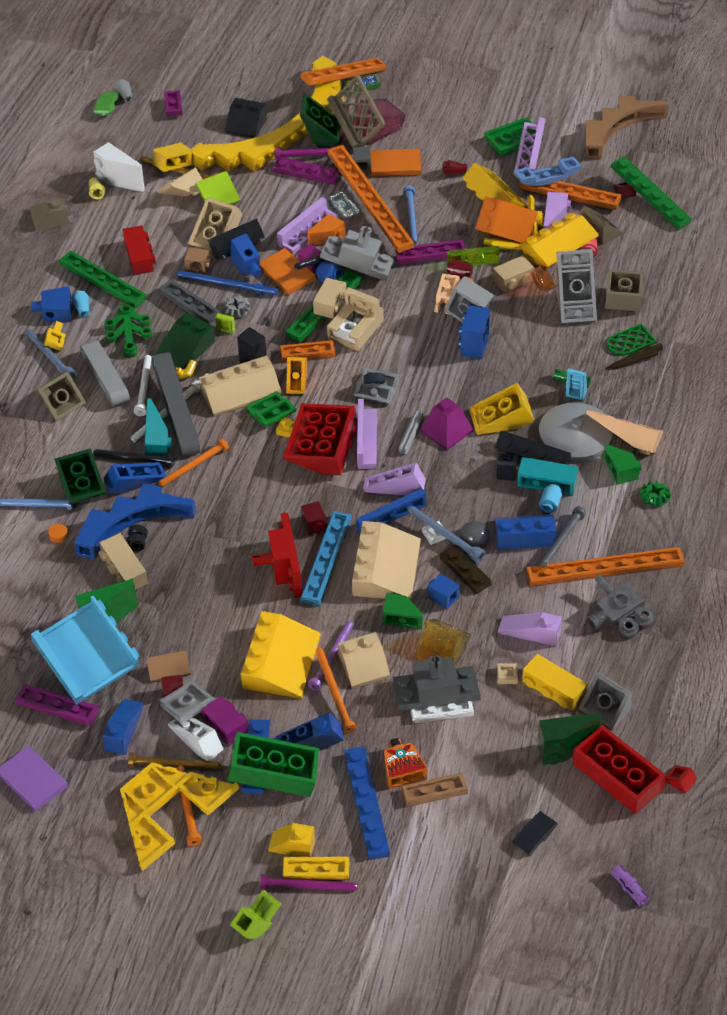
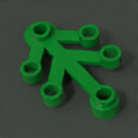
M122 305L118 309L117 316L104 321L105 329L109 331L105 334L106 341L114 343L125 332L124 356L127 358L135 357L138 354L137 345L133 342L132 331L140 334L144 339L151 338L152 330L146 327L151 324L150 316L137 314L132 305ZM131 319L140 322L141 326H144V328L131 322ZM124 320V323L121 324L115 331H111L115 329V325H117L120 321Z

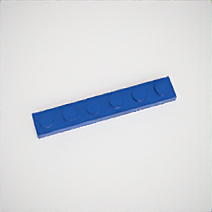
M365 747L344 750V756L368 859L389 857L390 850Z

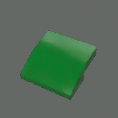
M278 391L246 406V411L264 427L297 412L293 404L287 398L284 399Z

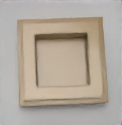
M497 663V684H518L517 663Z

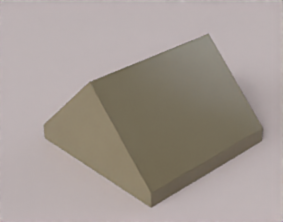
M586 206L582 207L581 215L598 232L599 236L596 238L600 244L604 245L622 235L623 232L602 214Z

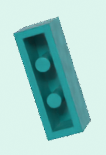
M522 457L518 471L517 486L543 491L548 485L554 484L560 487L562 494L573 496L578 479V466Z

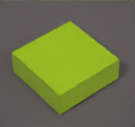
M217 313L215 317L216 329L233 334L235 331L234 317Z

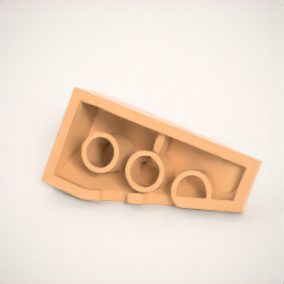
M592 410L586 411L588 416L634 448H638L639 453L649 455L650 452L655 453L664 430L643 424H634L628 420L616 419L613 416Z

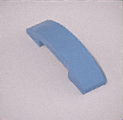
M574 157L559 160L557 166L535 171L526 167L514 170V174L523 184L540 186L552 184L570 177L581 169V165Z

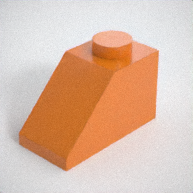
M327 214L307 231L308 245H325L329 236L342 239L345 235V222Z

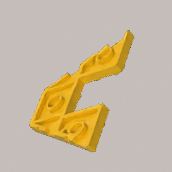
M152 762L120 788L141 870L144 871L175 844L174 839L150 817L181 791L208 816L239 790V785L237 783L230 784L218 781L214 777L206 778L204 775L194 772L185 773L177 771V768L163 767L161 764Z

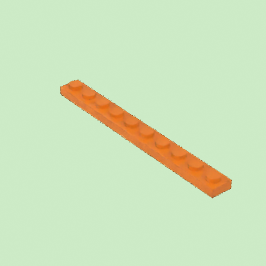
M340 145L328 149V156L397 252L400 253L414 248L412 239L345 147Z

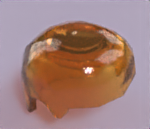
M543 265L534 269L533 282L539 290L547 292L557 287Z

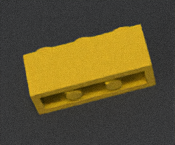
M536 654L523 669L522 682L572 712L582 702L587 692L588 683L539 654Z

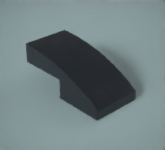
M540 811L523 827L512 842L531 856L541 841H546L558 823Z

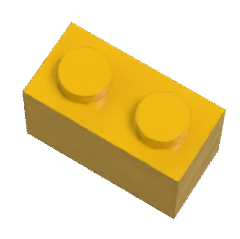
M183 143L153 149V165L163 172L191 166L192 150Z

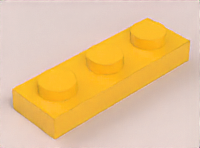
M284 857L283 879L349 880V857Z

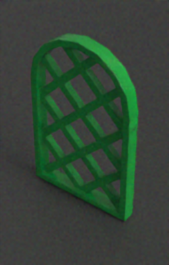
M641 323L612 335L608 339L607 347L613 354L625 356L638 351L646 345L650 344L652 346L657 343V340ZM630 333H637V336H630ZM639 334H644L646 336L645 338H640ZM620 336L626 337V341L619 340ZM628 339H635V342H628ZM637 340L644 341V343L638 344ZM610 341L616 342L615 345H610ZM618 342L624 343V347L617 346ZM627 344L633 345V348H626Z

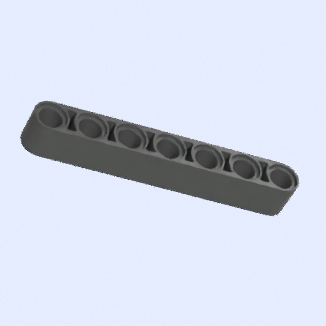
M166 352L151 355L154 373L180 455L186 456L200 453L198 437L171 354Z

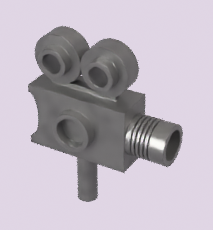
M601 574L595 577V580L606 592L607 596L596 603V611L586 617L589 626L593 630L599 629L606 623L611 628L619 624V635L625 639H632L637 635L639 627L648 628L653 624V611L650 608L643 607L646 599L634 592L630 580L614 590ZM646 614L648 617L643 618L641 615ZM625 625H631L632 628L628 629Z

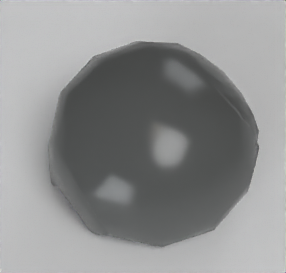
M470 521L462 527L460 539L472 547L475 546L483 549L489 540L490 532L483 523Z

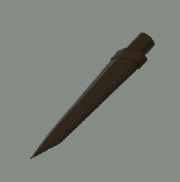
M661 343L654 346L646 345L606 368H620L655 357L659 351L663 350V346Z

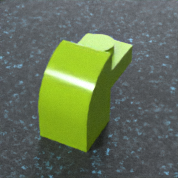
M262 890L250 908L242 906L230 926L245 938L256 939L264 934L272 925L270 920L281 906V903L268 892Z

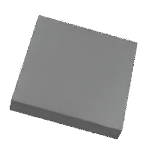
M191 680L159 700V704L172 717L183 724L202 712L205 706L214 701V697Z

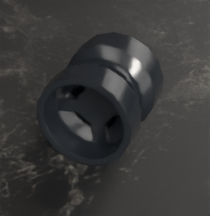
M135 524L130 526L126 542L132 551L138 552L145 548L148 530L142 525Z

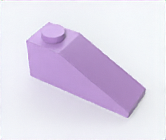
M548 192L544 228H548L553 222L563 219L567 214V210L570 211L571 200H568V193Z
M415 462L366 477L363 491L407 496L411 492L420 489L424 490L426 478Z
M544 612L503 616L498 634L557 646L561 633L562 616Z

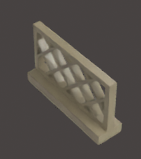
M356 75L336 96L330 95L327 98L352 148L366 147V143L386 125L359 75ZM358 82L357 91H353L354 85ZM348 93L346 102H343L342 97ZM352 94H356L355 103L351 102ZM361 94L365 96L364 103H360ZM350 105H354L353 114L349 113ZM359 106H363L361 115H357ZM368 106L371 107L370 115H366ZM357 117H361L359 126L355 125ZM365 118H370L368 127H364ZM374 119H377L379 124L374 128L373 122ZM363 129L367 130L364 138H362Z

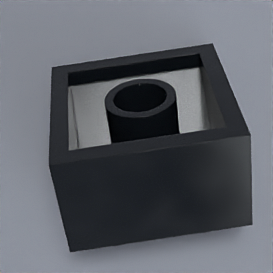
M235 97L229 107L225 133L256 138L267 120L266 104Z

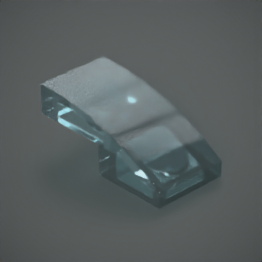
M343 191L328 197V202L343 219L360 214L353 200H349Z

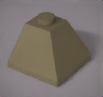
M63 198L29 207L36 231L69 224L67 208Z
M68 371L59 374L37 389L55 421L86 403Z

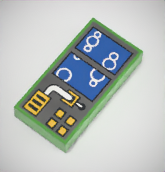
M375 74L361 77L367 90L380 87V82ZM352 79L345 80V81H344L345 86H346ZM358 82L354 85L353 91H357Z

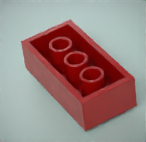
M603 725L573 751L572 764L634 814H637L664 790L666 774Z

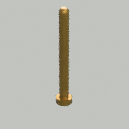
M133 752L129 753L128 760L129 767H135V764L149 765L153 762L167 767L183 766L184 768L220 770L222 765L216 761L136 756V753Z

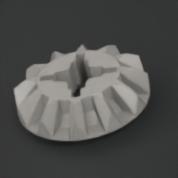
M233 296L232 299L227 298L223 302V313L234 318L243 317L250 311V302H248L247 298H242L241 296Z

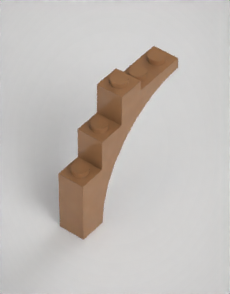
M619 96L618 108H602V120H586L585 159H602L603 149L607 141L620 129L642 120L667 118L668 101L635 100V96Z

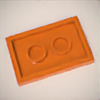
M420 149L370 150L371 177L421 175Z
M286 248L260 261L262 272L287 295L316 280V275L307 267L299 270L295 269L294 265L300 261Z

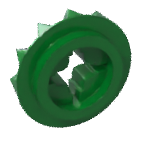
M649 481L647 485L643 484L640 490V497L648 505L662 506L670 500V487H666L665 483L659 484L658 481L655 483ZM652 490H655V492H659V497L658 495H656V493H652Z

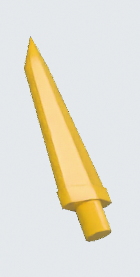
M495 237L493 239L484 238V245H489L491 248L522 251L521 243Z

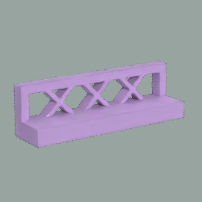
M539 117L538 125L524 123L515 170L524 166L535 171L545 118ZM527 128L536 130V133L530 135L526 130ZM530 141L533 146L527 148L524 143ZM527 153L530 159L525 161L521 156Z
M321 197L277 232L278 246L283 249L286 248L291 254H294L308 243L307 236L298 237L300 234H306L311 229L310 226L316 225L322 220L321 217L330 214L338 218L336 213L327 209V200ZM297 242V244L294 247L288 245L289 243Z
M358 399V469H377V409H364V399Z

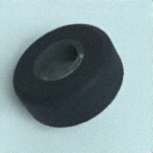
M365 374L363 376L364 384H384L385 374Z

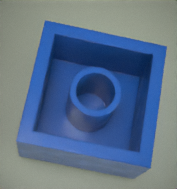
M469 305L467 312L463 313V325L460 324L459 335L461 337L458 347L461 348V356L482 359L490 334V308Z

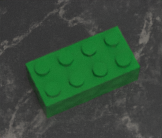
M236 732L231 750L227 781L310 797L316 783L319 748Z

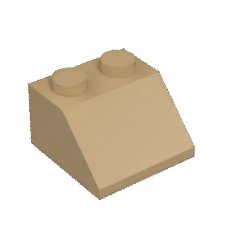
M376 632L338 643V658L351 688L390 677L384 650Z

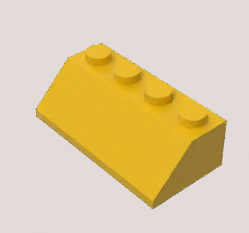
M475 162L462 178L467 183L466 186L470 190L475 191V195L481 200H484L485 196L528 209V205L493 171Z
M568 213L563 219L553 222L548 228L541 229L538 234L528 237L520 245L524 257L530 264L549 267L557 262L556 252L577 250L599 235L582 215Z

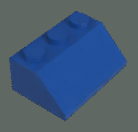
M552 514L494 518L497 550L549 547L556 540V525Z

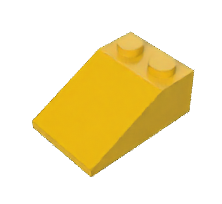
M518 383L469 407L477 435L501 432V430L519 429L535 421L527 395Z

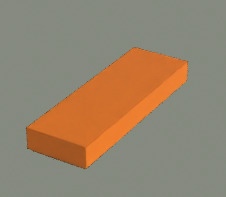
M333 340L280 346L282 363L287 362V357H307V360L335 357Z

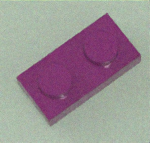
M180 90L164 92L166 117L183 116Z

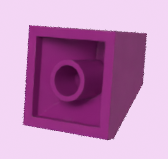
M446 397L432 408L420 431L447 451L473 432V428L460 406Z

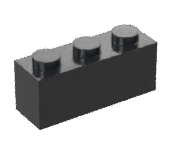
M258 219L207 239L215 259L221 257L223 260L230 257L231 240L241 235L247 234L254 246L260 244V240L265 238Z

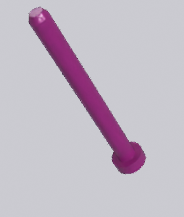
M275 148L274 156L275 160H279L281 157L328 155V149L331 148L280 150V148Z
M261 874L260 890H266V887L336 891L357 890V884L354 882L267 878V875Z

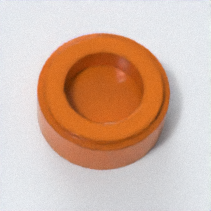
M62 524L52 525L48 530L49 539L56 543L65 541L68 537L67 527Z

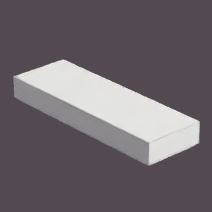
M471 701L410 710L413 724L474 716Z

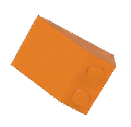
M485 196L475 229L484 234L523 243L531 236L538 212Z

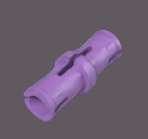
M621 864L613 868L611 874L620 883L622 890L628 893L638 906L644 905L650 897L638 885L637 879L632 878Z

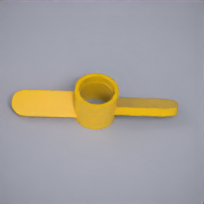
M527 196L528 209L536 211L533 196ZM536 211L538 213L531 236L538 234V228L543 227L542 211Z

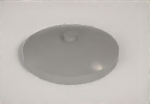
M584 403L558 405L550 409L542 417L539 424L540 443L570 452L572 456L569 462H587L602 456L605 445L612 444L613 432L588 416L586 411L592 410L605 413L594 406Z

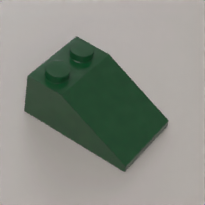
M304 92L302 94L300 117L317 147L332 148L339 142L341 125L333 113Z
M185 312L173 324L155 355L170 352L175 368L185 369L189 360L195 361L215 342L214 326Z
M91 448L54 458L57 474L69 505L106 495V490Z
M602 712L539 720L538 747L542 765H556L573 757L574 749L602 726Z

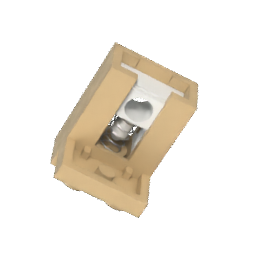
M348 287L345 291V306L327 326L328 339L359 351L384 321L383 308L379 306V299Z

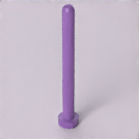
M346 622L326 656L329 666H331L338 654V643L346 640L353 628V622ZM321 667L315 677L310 678L307 683L308 687L313 691H320L322 687L321 681L324 678Z

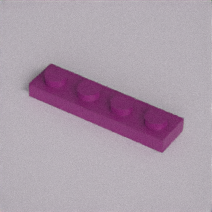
M283 157L277 160L273 166V172L332 185H336L341 176V172L335 168Z
M463 239L416 245L414 248L400 253L395 249V255L398 265L466 256V248Z
M27 684L23 685L15 699L18 705L88 726L92 725L99 712L98 705L84 701L76 705L71 697Z

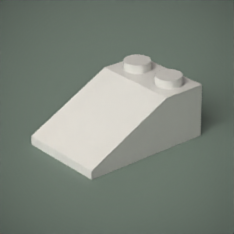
M109 142L93 152L96 176L100 181L111 186L140 192L145 191L142 165Z

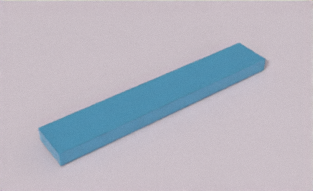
M332 512L301 595V603L320 606L350 525L351 514Z

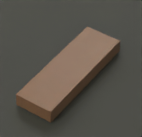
M463 773L403 785L401 786V792L406 807L465 795L468 794V788Z

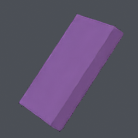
M29 745L0 766V778L35 812L69 787L68 782Z

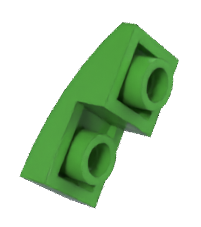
M103 92L97 100L94 114H100L101 116L109 115L115 109L114 102L119 99V92Z

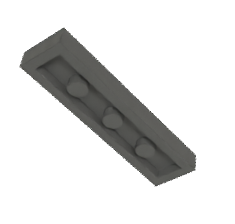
M172 279L159 287L161 295L208 324L214 322L217 313H220L218 309Z

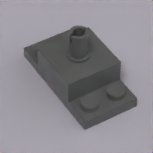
M435 654L434 660V656L431 655L427 661L412 663L413 674L393 677L399 711L481 700L473 666L455 668L453 657L442 658L440 655Z

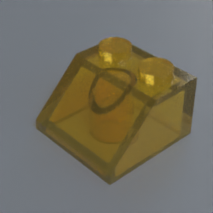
M437 619L427 620L414 658L427 661L433 655L435 660V654L442 658L453 657L454 665H456L465 651L471 634Z

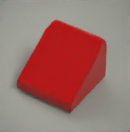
M675 765L666 776L665 782L687 793L695 783L696 776L692 768Z

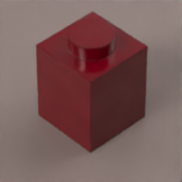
M319 501L301 506V519L309 535L326 530V516Z

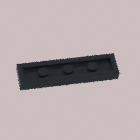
M502 430L495 445L496 450L518 455L521 458H532L566 465L569 464L572 456L570 452Z

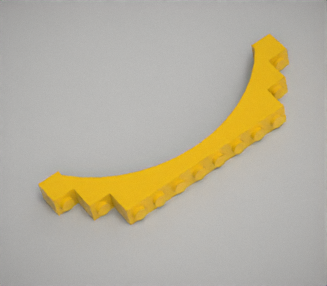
M321 56L312 63V71L337 66V63L325 56ZM340 79L316 84L311 97L333 114L334 112L327 98L330 95L336 96L341 91ZM299 113L291 121L278 129L256 138L225 144L198 143L191 148V164L203 172L214 164L221 166L229 172L243 164L256 172L275 158V148L287 150V148L309 133Z

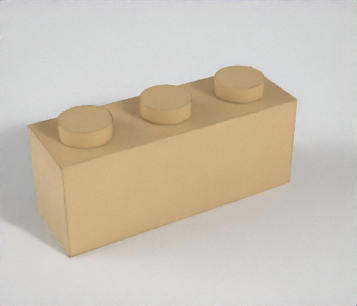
M121 533L99 542L101 548L99 551L100 558L103 562H107L109 572L112 575L115 574L117 583L133 579L135 590L148 584L146 570Z

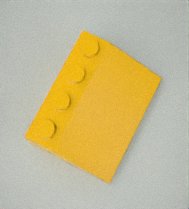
M261 611L241 672L242 689L302 699L321 633L281 614Z

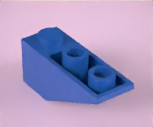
M329 712L275 736L276 740L319 749L328 748L344 740L341 723Z

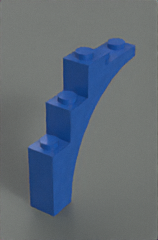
M143 483L136 500L117 496L109 513L91 509L74 543L76 554L95 559L101 550L99 542L148 519L170 516L194 518L196 515L195 500L163 494L161 487Z

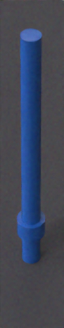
M178 270L177 277L255 291L256 294L261 295L264 293L277 295L278 292L277 288L266 287L260 283L255 285Z

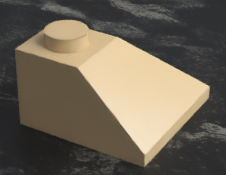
M194 168L163 186L157 192L167 195L187 197L193 194L195 196L199 194L196 182L203 179L197 169Z

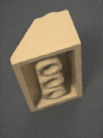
M267 356L199 377L201 394L213 416L247 406L275 391H278L280 395L282 394L274 367Z

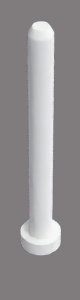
M150 355L144 357L138 404L134 407V414L137 416H145L147 411L145 400L151 366Z

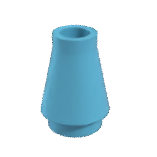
M84 291L75 292L72 295V303L77 309L79 316L82 318L89 316V296Z

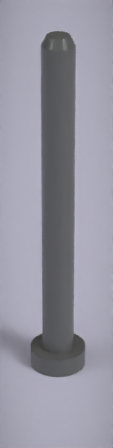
M576 506L573 509V516L541 560V567H547L577 522L584 519L586 516L584 508Z

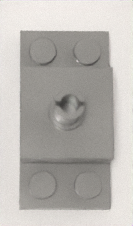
M362 226L360 233L349 230L345 240L329 236L320 258L386 281L395 258L379 253L382 241L370 237L371 228L368 227L366 233L367 226Z
M593 249L556 252L558 305H560L561 323L597 321Z

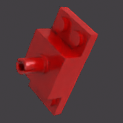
M288 512L280 513L281 521L278 522V529L268 530L269 552L252 554L253 567L271 564L276 585L288 583L289 590H293L294 597L297 598L302 595L301 571Z

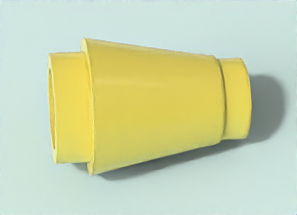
M91 178L89 180V195L94 199H101L105 194V188L97 178Z

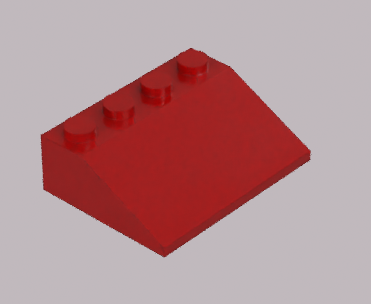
M301 403L283 459L323 475H341L358 424L355 406Z

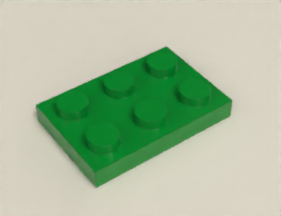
M526 117L484 132V138L499 156L519 150L524 123L532 122ZM527 128L526 130L530 135L536 133V130ZM530 141L524 143L526 147L533 145Z

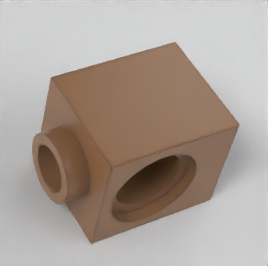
M189 247L184 258L185 270L206 275L208 268L212 266L209 250Z

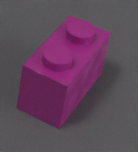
M222 696L202 709L203 721L209 727L215 729L216 734L228 746L233 744L236 732L248 734V720L246 716L242 713L239 714L232 702L226 701Z

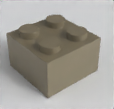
M609 269L605 309L641 312L644 272Z

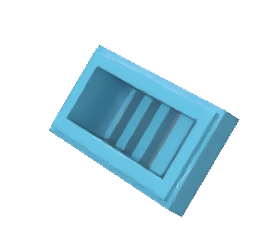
M568 368L566 397L583 401L587 393L586 373Z

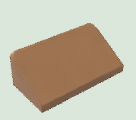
M186 651L153 656L146 659L151 683L162 681L161 677L191 675Z

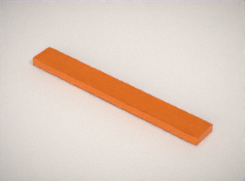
M680 547L553 563L548 564L544 568L540 565L526 567L529 585L537 586L595 578L599 574L605 577L684 566L685 561Z

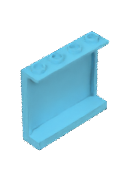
M91 596V602L40 633L39 630H36L31 634L32 642L76 705L139 666L138 658L140 656L134 647L130 648L127 643L128 638L124 632L118 631L114 618L111 615L108 617L104 604L101 600L97 601L94 596Z

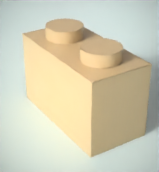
M520 256L494 267L493 281L504 293L534 281V267L524 256Z
M326 278L313 300L314 314L334 319L336 313H339L343 301H345L346 283Z

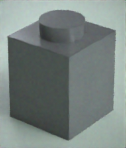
M353 147V160L363 173L371 172L370 147Z

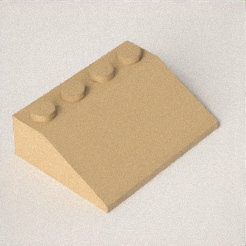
M363 521L352 579L353 596L385 599L386 593L404 595L412 601L421 538L384 523Z

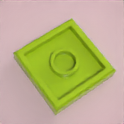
M227 171L196 182V187L204 203L206 198L230 205L241 201Z

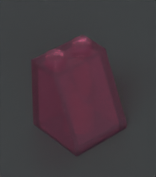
M372 99L386 125L366 143L367 146L401 130L406 114L387 99ZM359 106L357 115L362 114L363 106ZM369 106L367 107L366 115L371 114V107ZM361 117L356 118V126H359ZM365 118L364 127H368L370 118ZM374 119L373 127L375 128L379 124L377 119ZM363 129L362 138H364L367 134V130Z

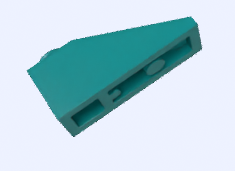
M147 398L145 454L167 456V449H171V437H168V429L151 399Z

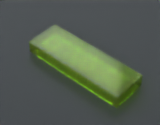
M499 246L447 251V265L452 259L467 261L473 265L499 263L500 249Z

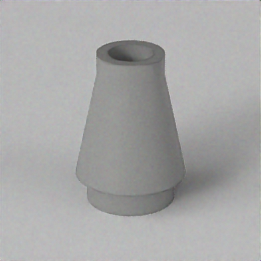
M125 79L118 80L115 83V91L119 92V95L126 103L131 102L133 96L130 83Z

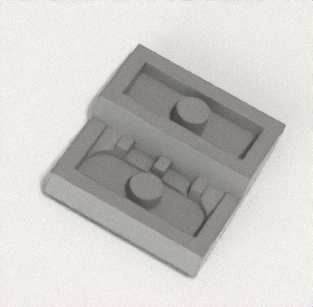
M365 368L362 378L358 382L354 398L390 405L398 387L400 375ZM368 373L385 374V383L364 384L363 376Z

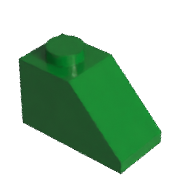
M605 445L604 460L617 485L638 480L641 464L639 460H636L633 453L611 445Z
M386 593L382 612L383 624L417 629L423 628V614L407 596Z

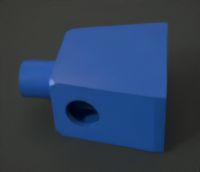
M244 234L232 239L231 262L243 276L252 274L253 277H258L262 273L260 269V255L248 235Z
M70 286L42 291L41 301L31 302L32 312L42 311L44 321L72 322Z

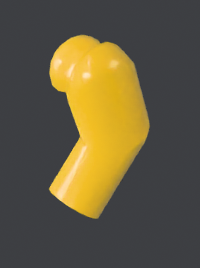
M189 360L185 369L175 368L178 379L182 380L191 377L197 362Z

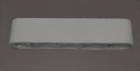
M96 339L80 345L84 360L111 406L130 401L126 386L99 341Z

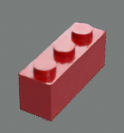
M143 225L122 229L133 275L154 272L153 264H156L154 254H151L153 253L152 245L148 243V232H144Z

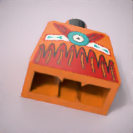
M399 738L391 739L388 742L390 748L384 750V765L388 789L427 780L426 764L412 743L402 745Z

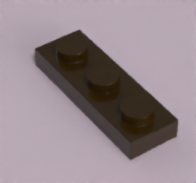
M456 545L440 553V559L475 594L491 586V579Z

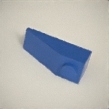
M160 462L111 465L103 480L110 494L127 493L141 488L143 483L153 484L166 477V473Z
M128 699L122 701L109 719L103 734L105 751L126 754L144 707L143 702Z

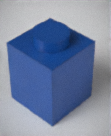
M439 574L428 584V598L448 609L459 598V585L444 575Z

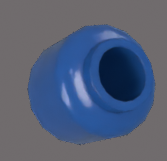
M323 261L316 268L317 278L322 283H324L326 278L338 280L343 275L340 265L330 261Z

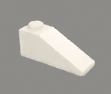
M193 717L183 724L176 719L168 723L169 728L197 756L206 761L215 758L218 753L224 750L215 729Z

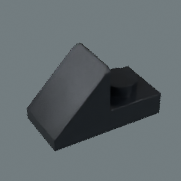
M499 454L497 459V479L515 480L518 455Z

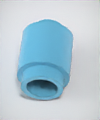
M550 484L544 488L538 504L542 511L553 513L557 510L562 497L560 487Z

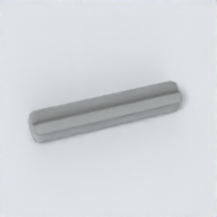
M416 410L399 444L398 452L400 454L406 455L424 418L422 411Z

